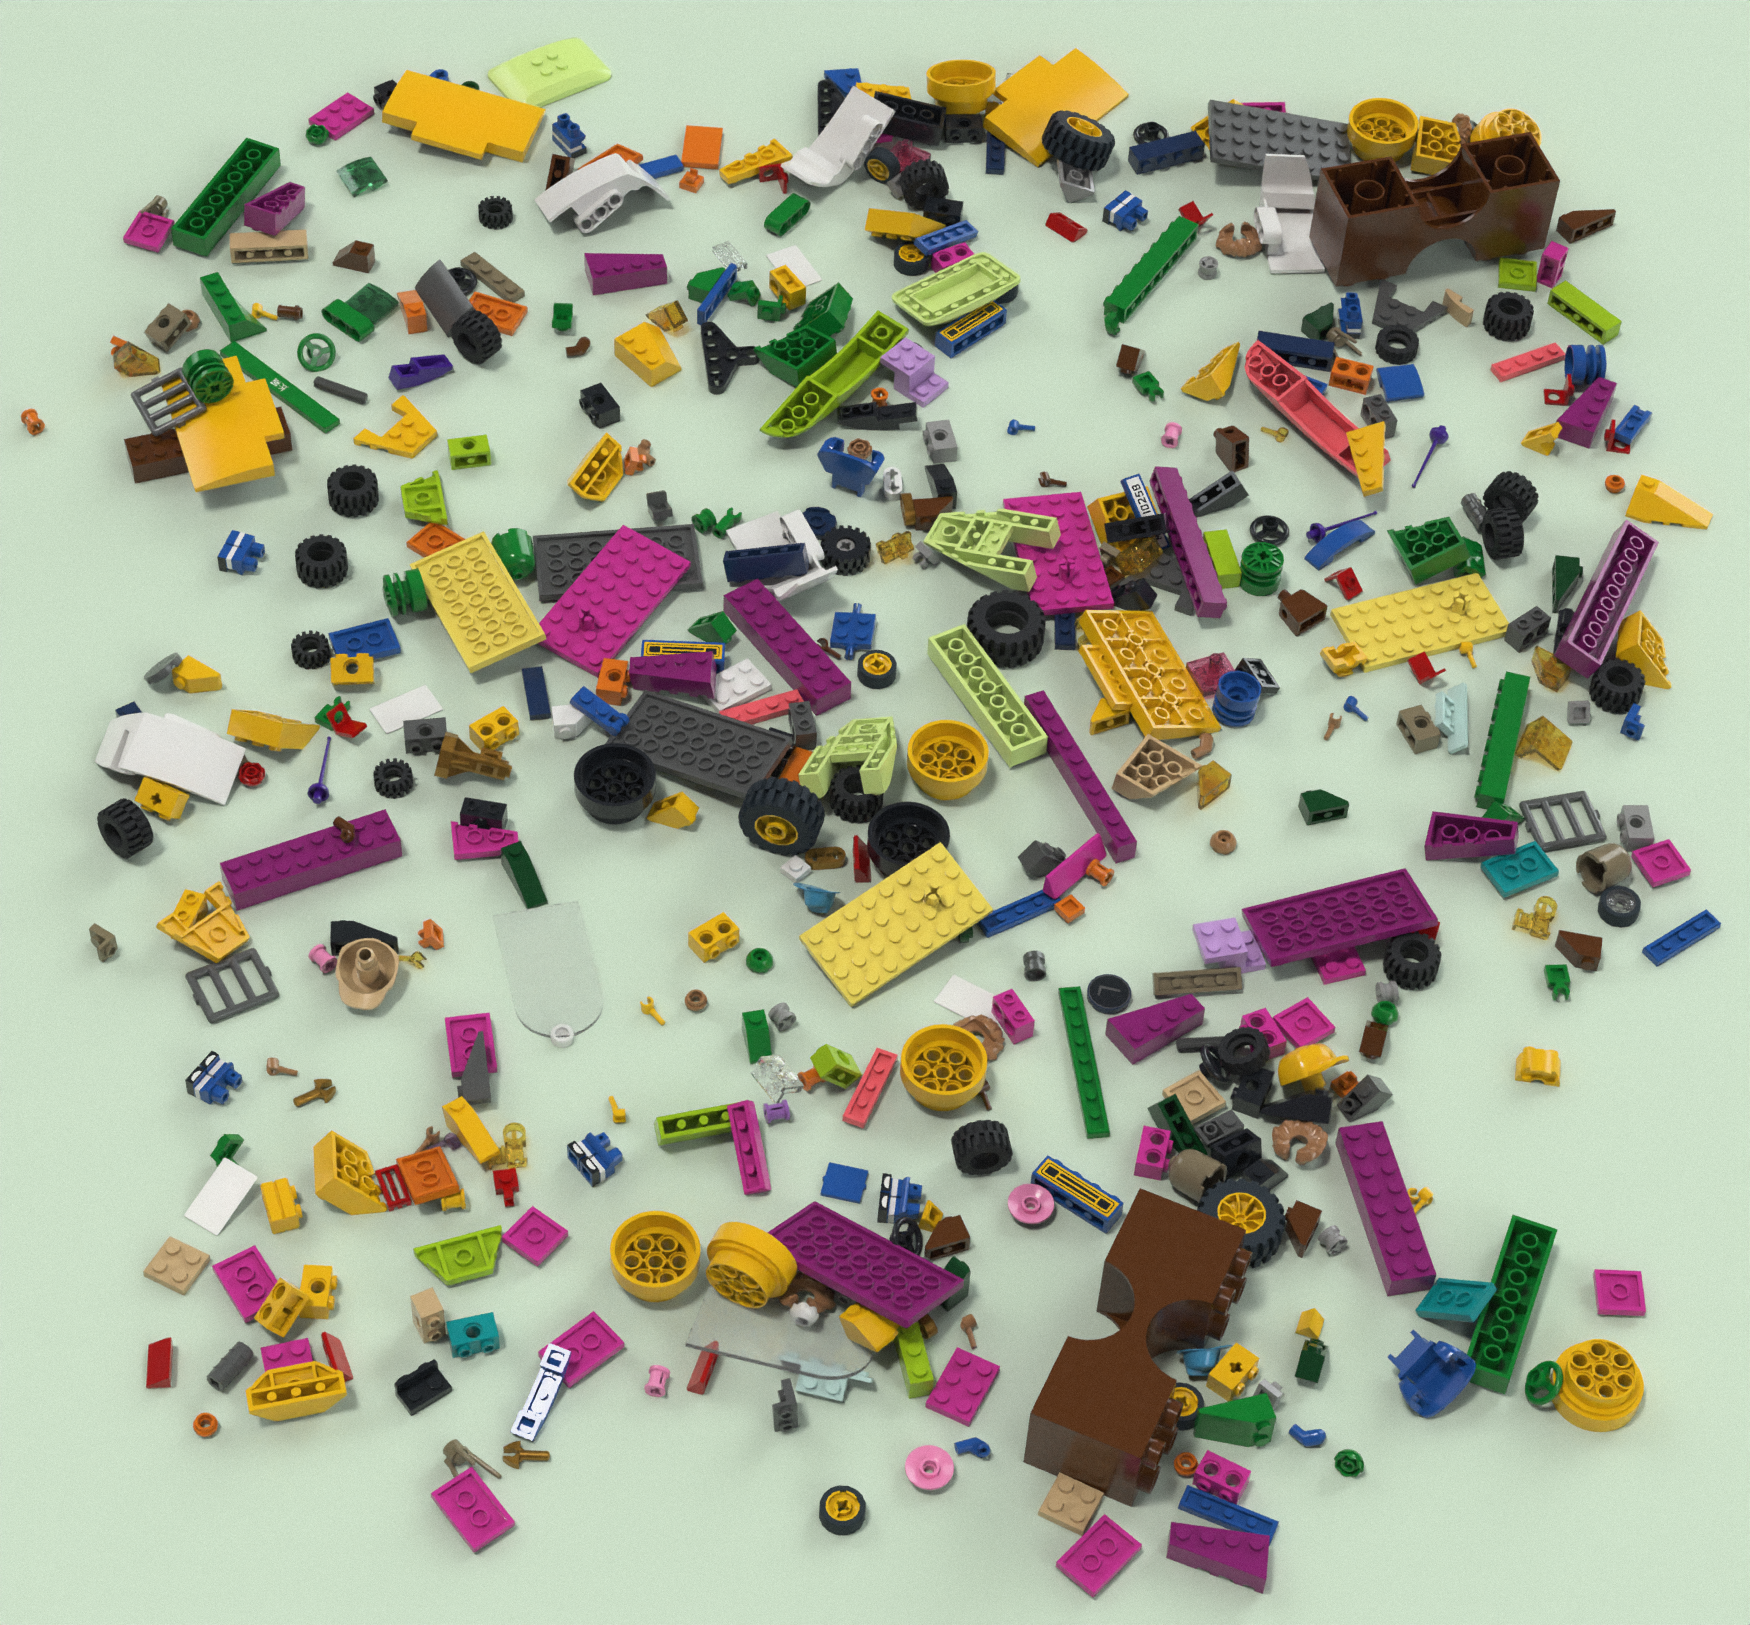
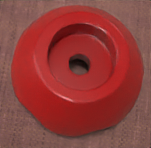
M247 762L239 769L238 778L246 786H256L265 777V769L259 763Z

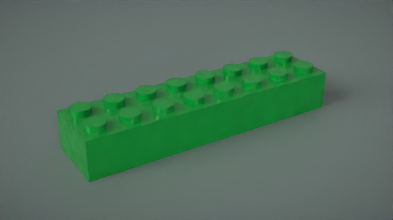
M246 137L171 228L173 246L207 257L244 212V204L252 201L281 166L279 148Z
M1512 1215L1491 1279L1497 1290L1479 1315L1467 1355L1476 1363L1475 1372L1469 1381L1470 1383L1502 1394L1506 1393L1558 1229Z

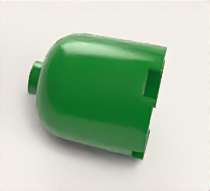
M510 528L508 533L502 535L497 533L492 538L491 544L513 580L523 579L532 573L535 567V556L532 538L527 534L526 530Z

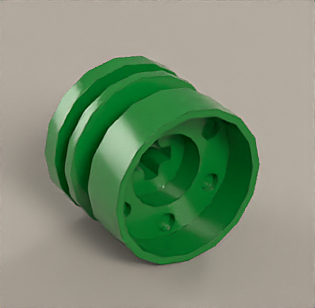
M199 350L185 360L182 367L183 376L199 401L214 403L222 400L230 393L234 384L233 377L225 366L220 354L215 350Z
M1266 542L1252 543L1244 548L1240 562L1242 572L1240 587L1242 590L1254 596H1267L1277 591L1284 564V555L1281 550Z
M418 568L404 571L403 581L400 580L398 573H393V583L389 574L383 575V596L391 617L398 616V607L401 614L406 615V605L410 606L413 613L427 610L426 592Z

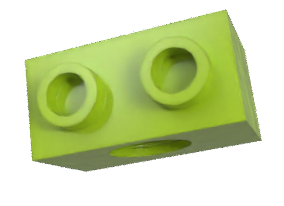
M487 434L447 439L451 470L491 465Z
M825 1044L819 1047L810 1057L821 1079L845 1089L862 1076L852 1055L831 1045Z

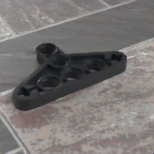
M821 80L818 83V136L826 127L822 124L830 122L845 100L844 96L830 80Z
M705 322L701 325L700 335L708 390L714 395H719L725 392L738 366L755 365L759 363L760 359L754 352L755 346L736 347L715 323ZM707 343H715L716 345H715V346H708V345H706V344H707ZM748 354H755L756 356H755V357H748L747 355H748ZM729 355L737 356L734 359L728 358ZM716 356L717 359L711 360L708 357ZM711 370H719L720 372H719V373H711L710 371H711Z

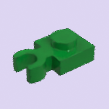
M1150 371L1133 377L1132 383L1142 395L1148 393L1150 401H1155V395H1158L1161 399L1163 398L1164 391L1159 387V381Z
M340 696L334 699L333 706L326 704L314 717L315 723L333 731L326 713L339 703H342ZM350 701L344 704L347 711L350 709ZM341 711L336 712L334 716L335 722L339 723L343 719Z
M1567 964L1545 965L1547 988H1553V1000H1557L1558 993H1562L1565 1000H1568L1570 995L1568 987L1571 981Z

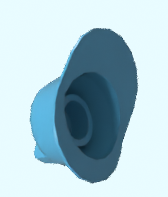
M793 883L794 886L803 889L805 905L816 913H828L834 904L836 893H841L831 892L808 884Z
M1233 1345L1209 1349H1186L1177 1351L1176 1354L1182 1355L1188 1375L1207 1376L1218 1364L1220 1350L1230 1348Z

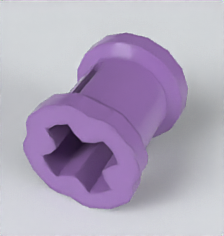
M786 1099L782 1100L781 1103L763 1104L764 1117L767 1124L771 1123L772 1120L790 1119Z

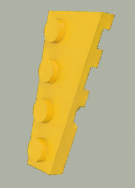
M774 138L770 141L769 145L758 147L757 152L753 154L749 152L744 155L743 160H735L719 169V174L728 184L736 183L739 180L759 174L760 166L782 164L790 161L793 155Z
M1384 421L1346 432L1364 497L1383 491L1384 436L1386 431Z

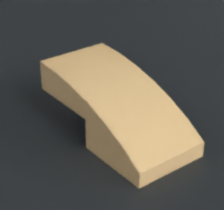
M1447 288L1442 304L1448 307L1447 312L1456 321L1468 327L1471 324L1474 310L1462 303V296Z

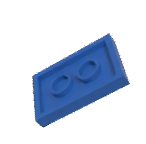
M389 618L328 633L335 654H348V657H356L358 653H368L369 657L378 659L401 653L399 642Z

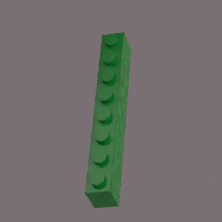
M1178 216L1174 222L1172 221L1168 229L1161 233L1158 241L1152 243L1150 250L1142 255L1138 264H1134L1131 272L1123 277L1119 285L1115 286L1113 293L1105 298L1103 302L1104 315L1106 316L1110 311L1117 312V317L1124 324L1196 240L1199 224L1181 216Z
M1506 671L1504 679L1499 681L1497 691H1501V694L1496 695L1494 706H1498V708L1493 709L1491 721H1494V724H1490L1487 735L1491 737V740H1486L1484 749L1488 754H1483L1481 767L1485 768L1484 771L1480 770L1477 782L1481 783V786H1476L1474 798L1478 799L1476 805L1478 808L1488 810L1494 801L1504 804L1530 682L1529 676Z

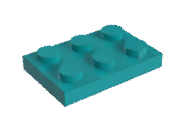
M1536 841L1516 848L1515 854L1498 855L1483 861L1480 866L1503 898L1557 877L1559 873L1557 867Z
M1438 1278L1415 1311L1419 1317L1473 1323L1497 1289L1492 1282Z

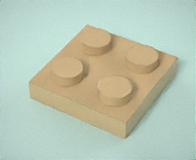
M1200 1070L1162 1091L1164 1098L1176 1093L1192 1125L1224 1108L1226 1105L1224 1098Z
M169 1236L143 1271L144 1277L184 1296L210 1262V1255Z
M1059 1472L1038 1511V1516L1083 1536L1103 1499L1104 1493Z

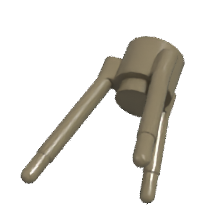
M156 195L140 213L162 214L161 217L166 218L169 212L166 208L168 205L167 200L162 196Z
M1338 327L1328 331L1326 338L1329 342H1335L1334 346L1341 347L1346 344L1358 355H1362V352L1349 342L1351 341L1356 344L1357 340L1341 331ZM1334 348L1333 356L1336 359L1339 356Z
M457 1439L451 1440L444 1447L443 1454L447 1457L444 1463L449 1467L454 1478L459 1475L454 1464L461 1465L465 1461L471 1465H475L476 1462L498 1479L501 1478L500 1473L473 1454Z

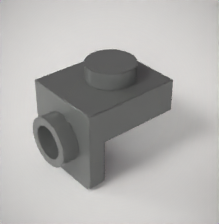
M665 490L646 494L648 513L653 520L663 521L667 517L673 516Z

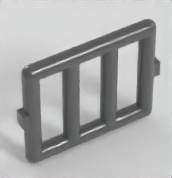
M181 367L160 378L157 376L151 379L152 382L131 393L132 400L153 436H159L176 426L180 428L186 424V421L198 416L207 409L204 402L199 401L195 397L183 376ZM178 377L182 381L178 385L145 402L140 398ZM185 389L189 393V395L152 414L147 410ZM193 401L197 406L159 427L155 424V421Z
M1585 791L1525 800L1519 803V807L1526 820V830L1531 832L1534 840L1543 851L1600 842L1607 838L1599 821L1600 814L1598 809L1594 810ZM1581 800L1596 834L1584 835L1569 801ZM1561 803L1576 837L1564 838L1550 805ZM1541 806L1556 841H1544L1530 808Z
M250 948L224 958L218 963L214 962L195 969L185 975L194 993L193 999L196 1005H200L210 1023L217 1022L279 997V992L271 978V971L268 966L265 967L255 948ZM251 958L268 990L267 993L255 996L238 964L239 962ZM230 966L247 998L246 1001L236 1005L218 973V970ZM207 974L211 977L226 1006L225 1009L215 1013L197 981V978Z

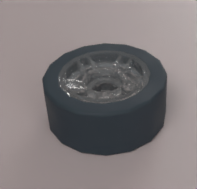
M1619 885L1610 886L1605 889L1598 903L1600 918L1605 923L1620 928L1633 924L1638 918L1641 909L1639 896L1632 889Z

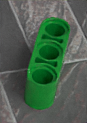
M792 193L766 217L764 228L779 236H783L808 213L811 202Z
M340 299L334 300L321 310L323 318L328 323L357 342H360L375 330L370 319Z

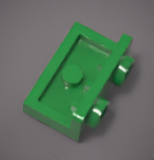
M1463 536L1462 538L1467 546L1470 558L1453 566L1454 576L1458 578L1464 572H1467L1469 574L1477 573L1482 578L1486 575L1482 545Z

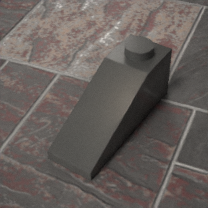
M483 1031L477 1034L461 1078V1086H457L458 1098L462 1096L469 1105L491 1103Z

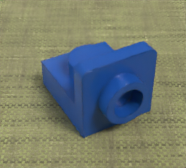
M1633 703L1624 719L1620 733L1639 741L1645 725L1639 723L1642 717L1638 715L1641 706Z

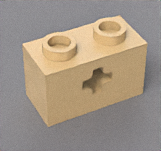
M433 1287L410 1296L413 1323L423 1343L437 1341L446 1335L444 1309Z

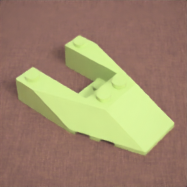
M998 509L996 512L988 513L985 510H977L975 514H965V511L940 513L923 542L936 551L1011 589L1029 592L1037 579L1033 560L1000 554L1008 541L1053 549L1061 533L1057 518L1008 509Z
M893 716L851 720L838 730L839 735L836 737L830 736L826 739V745L815 748L798 774L800 785L808 787L810 792H814L818 799L824 797L831 786V780L834 779L835 773H839V770L842 768L847 769V766L856 767V765H861L859 772L864 794L881 795L885 793L891 782L897 749Z

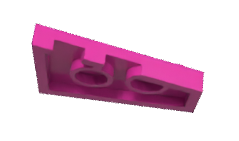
M451 821L454 860L501 856L502 847L519 842L517 831L498 828L487 830L478 828V825L470 824L468 827Z

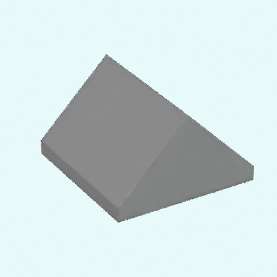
M1057 159L1059 184L1068 203L1092 196L1095 193L1092 171L1075 168Z

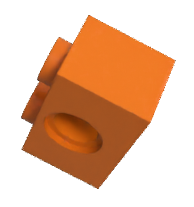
M603 659L596 686V695L607 704L621 706L623 698L627 697L628 686L626 684L631 681L628 661Z

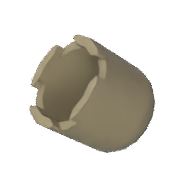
M1615 843L1604 844L1586 851L1578 856L1576 861V872L1581 873L1584 880L1582 885L1593 893L1604 891L1610 886L1622 882L1629 876L1632 869V862L1628 852L1622 846Z
M1194 1149L1183 1150L1177 1156H1173L1168 1164L1170 1168V1183L1177 1190L1197 1202L1203 1197L1204 1192L1208 1188H1213L1214 1184L1220 1182V1180L1224 1182L1226 1179L1227 1166Z

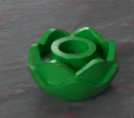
M313 124L306 130L305 136L310 143L320 145L327 140L329 132L325 126Z
M1110 311L1104 317L1105 328L1108 333L1117 335L1120 332L1118 326L1120 320L1117 317V312Z
M755 948L748 953L746 965L752 972L765 973L773 966V956L764 948Z
M1381 1001L1372 1007L1371 1016L1376 1023L1391 1025L1398 1020L1399 1012L1393 1003Z
M1344 1449L1339 1451L1334 1457L1335 1468L1340 1471L1341 1475L1356 1477L1360 1472H1363L1364 1461L1357 1451Z

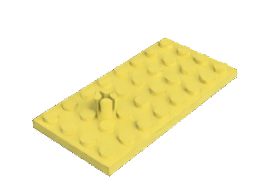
M484 531L409 564L411 569H419L426 596L470 673L546 640L544 631Z
M1477 573L1334 608L1330 612V616L1346 643L1356 642L1368 659L1363 666L1361 663L1359 664L1364 673L1405 663L1409 658L1424 651L1427 656H1432L1459 649L1461 642H1471L1475 645L1503 638L1506 635L1509 624Z
M940 842L801 934L799 940L850 1007H852L991 914L993 908Z

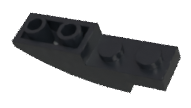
M876 402L837 407L838 424L862 430H899L901 423L918 421L916 402L877 407Z

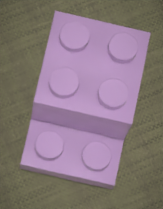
M904 338L880 357V363L895 372L894 389L923 408L948 389L949 382L934 373L935 356L907 338Z
M1235 917L1193 924L1192 930L1204 964L1218 962L1220 968L1241 967V973L1265 969V960L1250 930L1241 932Z

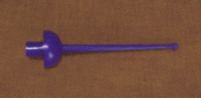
M1443 425L1430 430L1429 437L1433 443L1414 484H1412L1413 488L1416 487V483L1436 445L1444 444L1449 438L1446 427Z
M1377 511L1325 528L1320 523H1313L1310 525V531L1306 532V537L1318 543L1326 537L1327 531L1352 521L1376 515Z
M330 736L327 737L319 781L312 784L307 792L308 797L315 804H320L329 797V789L323 784V778L331 740Z

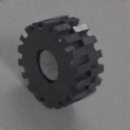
M840 525L839 529L833 527L831 532L827 530L825 536H822L820 545L824 552V559L821 562L824 568L828 566V569L836 566L838 569L836 575L843 573V576H848V573L856 575L857 570L861 573L863 567H868L871 556V542L869 536L866 537L864 531L860 533V528L856 527L854 530L850 525H848V528Z

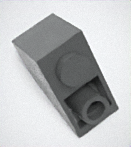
M1035 840L1018 856V859L1027 873L1042 877L1048 875L1066 859V854L1059 847L1055 848L1046 842L1042 843Z
M1367 1074L1337 1106L1347 1120L1352 1122L1378 1110L1393 1094L1381 1078Z
M1231 1109L1195 1127L1194 1132L1206 1147L1211 1148V1145L1244 1130L1245 1125Z

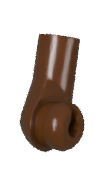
M581 337L575 346L565 347L566 356L584 355L590 347V339L588 337Z
M340 816L336 817L333 825L341 830L340 839L344 843L352 842L355 838V826Z

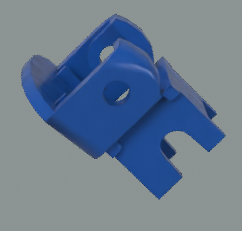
M831 437L825 440L817 456L824 470L832 474V488L836 489L837 485L857 491V496L861 497L865 491V485L871 483L885 460L884 455L879 451L872 450V461L869 462L844 453L843 439Z
M1413 1329L1410 1333L1415 1338L1396 1358L1392 1354L1388 1358L1401 1371L1398 1377L1402 1380L1399 1383V1388L1403 1398L1410 1408L1422 1417L1428 1418L1442 1411L1461 1393L1472 1378L1476 1363L1460 1349L1440 1340L1437 1344L1431 1340L1428 1341Z

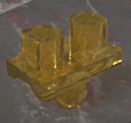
M906 531L902 534L897 532L892 535L890 540L886 542L881 540L876 543L881 563L887 564L897 558L905 559L908 557V553L914 550L911 542V532Z

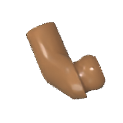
M643 439L637 448L638 455H645L647 459L645 464L651 467L655 464L656 459L649 454L650 441Z
M1202 733L1199 736V739H1201L1200 746L1191 750L1193 759H1198L1212 751L1213 737L1210 733Z

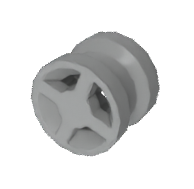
M1210 256L1201 258L1198 269L1199 277L1204 280L1214 279L1217 275L1218 261Z
M1390 981L1387 984L1383 982L1376 983L1377 1002H1398L1399 994L1396 981Z
M784 1002L775 1005L768 1014L769 1018L776 1022L775 1026L779 1031L787 1030L797 1019L795 1014L789 1011V1006Z
M1335 1225L1326 1228L1318 1237L1320 1243L1326 1246V1251L1329 1255L1340 1252L1348 1243L1345 1236L1339 1234L1340 1230Z

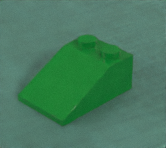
M1267 1393L1203 1407L1197 1411L1193 1435L1195 1438L1238 1446L1251 1447L1256 1445L1260 1447L1271 1442L1276 1415Z

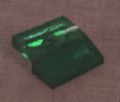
M372 157L358 159L336 170L354 197L369 187L374 191L388 181Z
M370 283L366 284L345 302L370 319L374 326L399 304L389 293Z

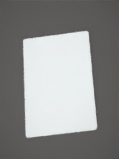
M796 245L766 255L775 268L786 265L805 286L822 280Z
M426 685L370 708L371 713L387 734L402 728L403 721L422 719L443 710Z
M956 975L950 978L934 1000L935 1003L965 1018L971 1015L978 1016L982 1014L998 1023L991 1012L993 996L996 995Z
M224 1158L184 1216L211 1233L218 1235L256 1181L257 1176L229 1159Z

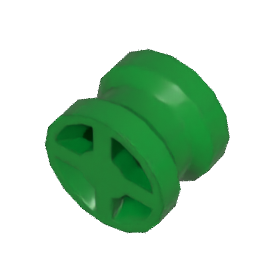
M704 508L700 514H695L691 517L694 528L700 533L706 532L708 527L711 528L717 524L715 515L708 508Z

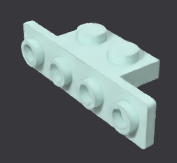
M1463 682L1448 689V696L1443 691L1436 694L1435 725L1448 736V752L1450 754L1468 746L1467 684Z
M786 1353L785 1357L779 1356L778 1358L780 1362L801 1366L796 1391L843 1401L848 1378L873 1383L874 1378L869 1377V1372L855 1370V1374L845 1372L846 1367L832 1364L831 1368L823 1367V1361L809 1358L808 1363L799 1361L800 1356Z

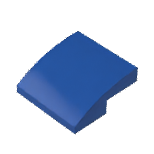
M1414 364L1376 369L1379 386L1383 388L1386 402L1423 398L1425 395Z

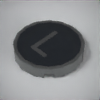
M173 653L158 662L145 674L144 679L148 684L156 683L169 675L172 671V666L178 667L182 662L181 656L178 653Z

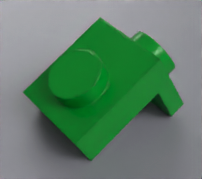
M748 280L735 282L727 296L730 301L746 298L750 306H755L761 293L754 281Z
M779 295L778 302L759 300L757 319L780 322L781 315L786 312V303H783V295Z
M554 303L552 328H556L559 331L571 329L573 323V304Z
M224 1134L218 1140L217 1146L210 1155L216 1162L217 1167L224 1158L237 1164L233 1157L244 1142V1139L239 1134Z

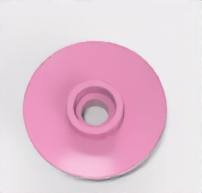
M1023 1184L1016 1187L1010 1193L1008 1209L1011 1215L1018 1221L1026 1224H1038L1051 1216L1054 1210V1200L1050 1192L1044 1187L1037 1184Z
M925 1445L914 1449L908 1455L905 1462V1472L910 1482L915 1486L925 1490H935L945 1486L951 1480L954 1464L950 1455L942 1448ZM931 1470L933 1473H926L925 1471Z

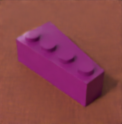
M288 182L244 204V226L250 227L254 231H262L276 236L305 208V187Z
M584 253L585 273L593 295L667 284V265L663 254Z
M1598 377L1556 420L1562 426L1558 438L1590 449L1612 403L1617 383Z
M713 651L630 657L629 676L634 690H647L651 692L664 690L678 695V692L689 693L691 697L705 695L708 699H715L717 667Z
M1432 811L1424 845L1425 859L1440 860L1515 854L1519 838L1518 822Z
M1188 994L1107 1019L1105 1035L1133 1065L1202 1025L1205 1008L1192 994Z
M1171 1522L1166 1558L1194 1569H1204L1209 1571L1210 1575L1218 1578L1219 1575L1233 1580L1234 1584L1243 1586V1584L1255 1588L1254 1591L1263 1594L1267 1578L1270 1536Z

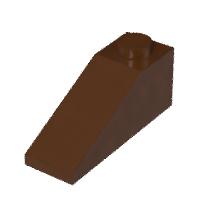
M1579 210L1563 214L1558 219L1556 231L1571 244L1612 226L1616 210Z

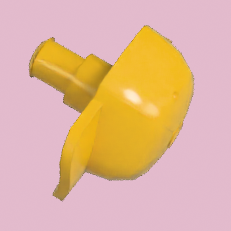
M1318 1043L1296 1048L1279 1061L1278 1078L1280 1086L1300 1080L1304 1091L1315 1090L1317 1087L1324 1088L1326 1083L1322 1072L1330 1067L1348 1062L1349 1057L1347 1055L1337 1057L1332 1049L1325 1044Z

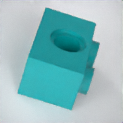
M493 1312L446 1322L452 1358H465L471 1354L488 1353L500 1348L499 1334Z

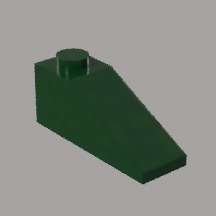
M1555 555L1552 567V613H1557L1576 587L1578 578H1582L1583 566H1580V558Z
M519 841L502 847L501 864L527 911L548 904L532 861L522 842Z
M1176 1093L1147 1108L1159 1129L1171 1131L1169 1140L1173 1141V1147L1178 1153L1186 1149H1194L1208 1155L1200 1138L1194 1132V1127Z

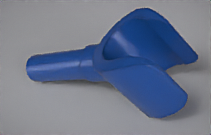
M1013 419L1009 422L1007 433L1016 435L1018 430L1035 431V426L1019 424V421Z
M1348 696L1343 706L1346 712L1353 711L1366 722L1369 717L1356 707L1358 700L1354 696Z

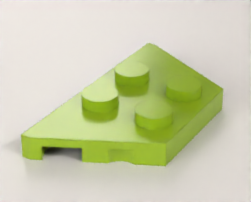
M438 470L433 471L431 477L426 479L419 477L413 482L400 486L405 518L448 525Z
M498 1225L413 1248L414 1256L447 1286L493 1274L502 1236V1226Z

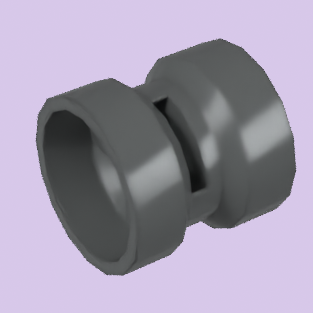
M1040 951L1025 953L1023 956L1025 978L1029 981L1044 979L1046 977L1045 955Z

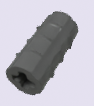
M1475 493L1467 494L1461 499V505L1468 514L1469 519L1472 520L1473 525L1482 533V520L1486 507L1483 506L1482 501Z
M237 1342L206 1376L208 1383L216 1390L223 1391L253 1358L254 1353L250 1347L243 1342Z

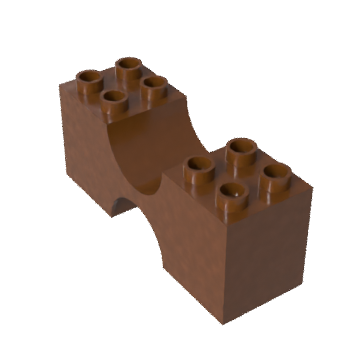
M1531 132L1461 144L1459 152L1449 165L1438 173L1422 179L1404 178L1392 156L1321 168L1309 238L1336 287L1351 286L1355 283L1375 279L1385 280L1392 276L1406 274L1410 263L1422 250L1436 242L1447 239L1463 240L1475 261H1489L1496 257L1512 254L1522 255L1529 251L1544 249L1560 179Z
M1139 1189L1104 1261L1096 1312L1110 1319L1119 1331L1111 1336L1095 1340L1067 1337L1030 1413L1024 1463L1055 1476H1058L1060 1472L1103 1492V1496L1132 1507L1139 1490L1151 1494L1160 1473L1161 1467L1158 1464L1162 1454L1169 1455L1179 1429L1176 1425L1184 1403L1173 1399L1177 1380L1160 1370L1152 1359L1168 1351L1204 1349L1209 1337L1221 1341L1230 1319V1314H1228L1232 1303L1238 1304L1247 1278L1244 1276L1249 1267L1253 1252L1242 1248L1246 1229L1144 1189Z

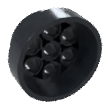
M610 743L597 746L587 751L575 766V796L580 805L600 822L614 825L630 822L636 819L648 807L655 796V766L647 754L631 745Z
M917 802L894 803L878 811L869 823L867 851L872 862L885 877H889L940 842L949 852V826L939 812L927 805Z

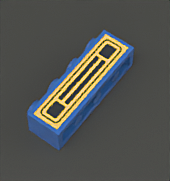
M994 300L953 320L950 324L936 332L935 347L949 358L954 357L1006 324L1007 309Z
M642 640L641 656L713 651L717 667L716 674L724 671L725 643Z
M1047 1155L1032 1172L1030 1184L1044 1187L1050 1192L1054 1202L1105 1234L1122 1216L1124 1203L1117 1196L1110 1195L1102 1190L1098 1184L1091 1183L1083 1178L1080 1173L1067 1168L1057 1159Z

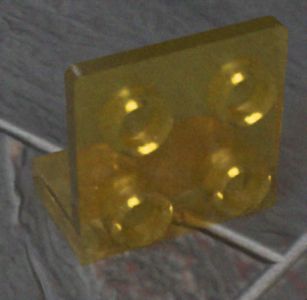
M1541 716L1526 725L1515 755L1521 759L1536 752L1553 768L1559 771L1564 765L1573 741L1546 717Z

